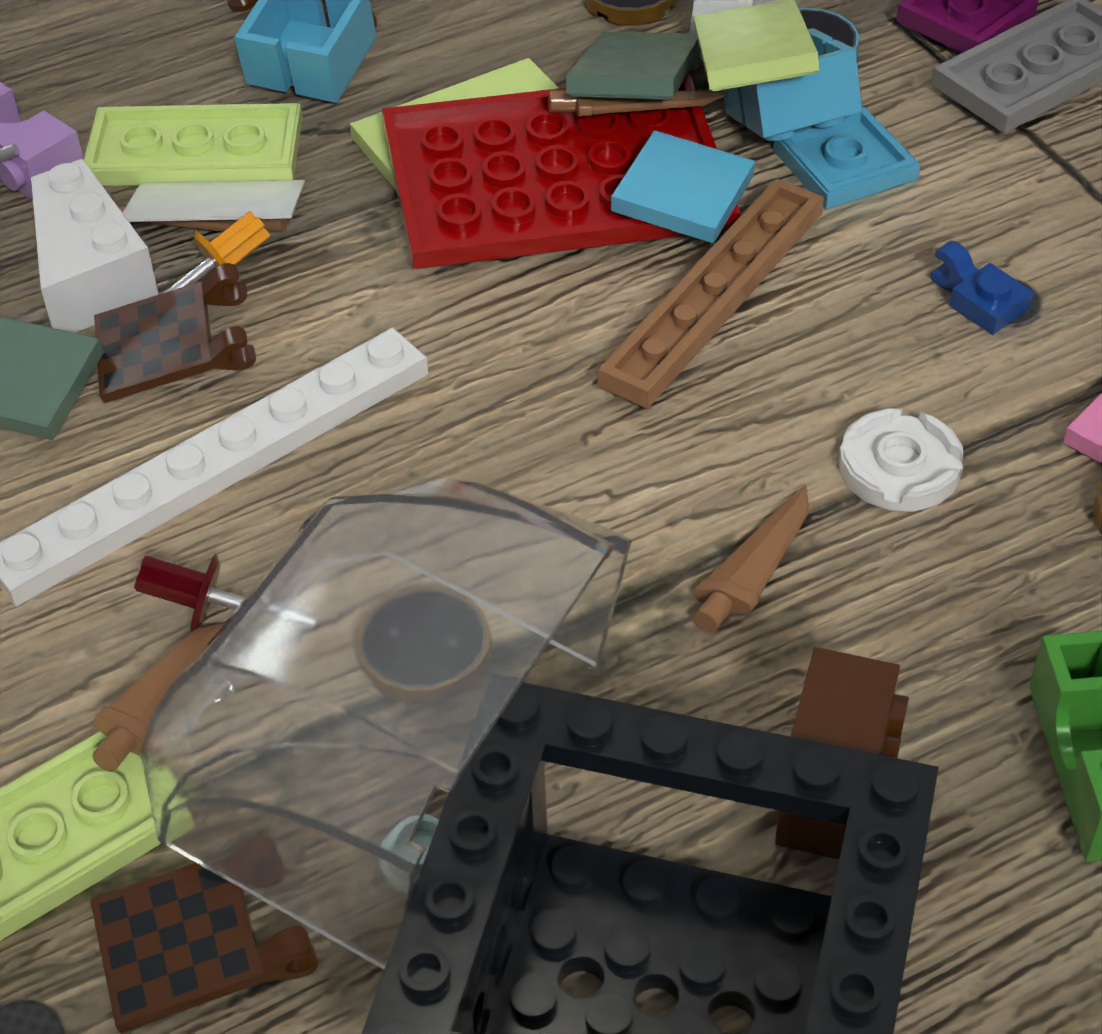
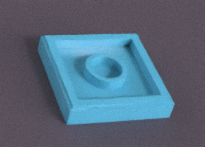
M862 107V112L844 116V122L839 125L819 128L813 125L796 129V134L793 137L774 141L773 151L809 191L824 196L823 207L825 210L918 180L920 163L866 107Z
M654 130L611 196V211L714 244L754 176L755 161Z

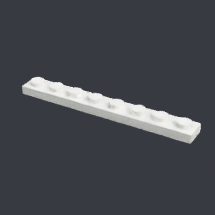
M392 327L1 541V590L15 607L23 604L429 375L427 357Z

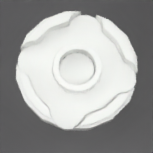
M887 408L865 414L849 425L839 451V473L850 491L871 505L889 511L910 512L937 506L954 493L962 476L964 456L963 445L950 427L934 416L919 412L918 418L902 415L903 409Z

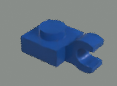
M950 240L935 251V256L942 260L944 264L933 270L930 278L941 288L952 291L949 302L951 307L991 335H994L1030 309L1034 295L1032 290L992 263H988L978 270L974 266L969 252L960 243Z

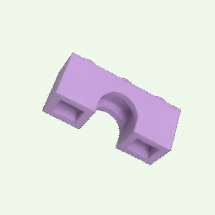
M0 82V148L14 143L19 149V155L0 162V179L10 190H18L33 200L31 177L49 171L59 164L71 163L79 159L84 160L76 130L45 110L27 120L21 121L12 89Z

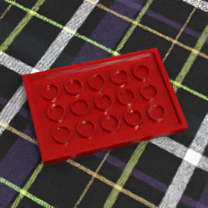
M690 74L686 75L678 90H695ZM566 88L382 108L383 129L413 269L687 236L612 212L611 196L654 130L717 149L702 106L592 114V116H578L575 112H549L548 92L566 90ZM738 204L721 231H727L740 217L741 212Z

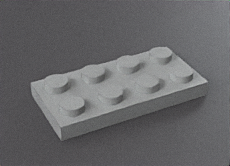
M1065 0L934 67L931 85L1005 134L1102 82V9L1088 0Z

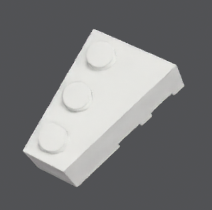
M83 159L56 165L49 171L31 177L40 287L52 328L76 333L94 326V315L159 295L148 247Z

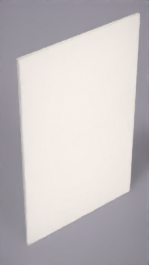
M305 180L140 183L124 209L123 214L129 222L238 220L249 211L259 219L292 218Z

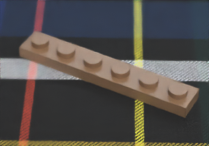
M776 178L597 369L598 387L648 409L822 215L824 196Z

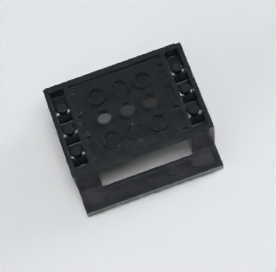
M491 676L361 1034H732L716 1028L709 1018L716 1009L723 1006L739 1007L746 1011L753 1021L748 1029L734 1034H893L939 767ZM546 762L844 824L846 829L833 894L829 896L550 835L547 831ZM582 971L595 975L603 985L592 996L576 998L564 992L560 984L568 975ZM655 988L669 992L677 1001V1005L673 1010L664 1015L654 1016L641 1011L634 1001L643 991Z

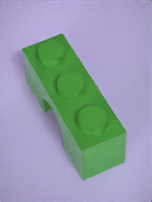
M1102 630L1042 636L1029 688L1085 862L1102 861Z

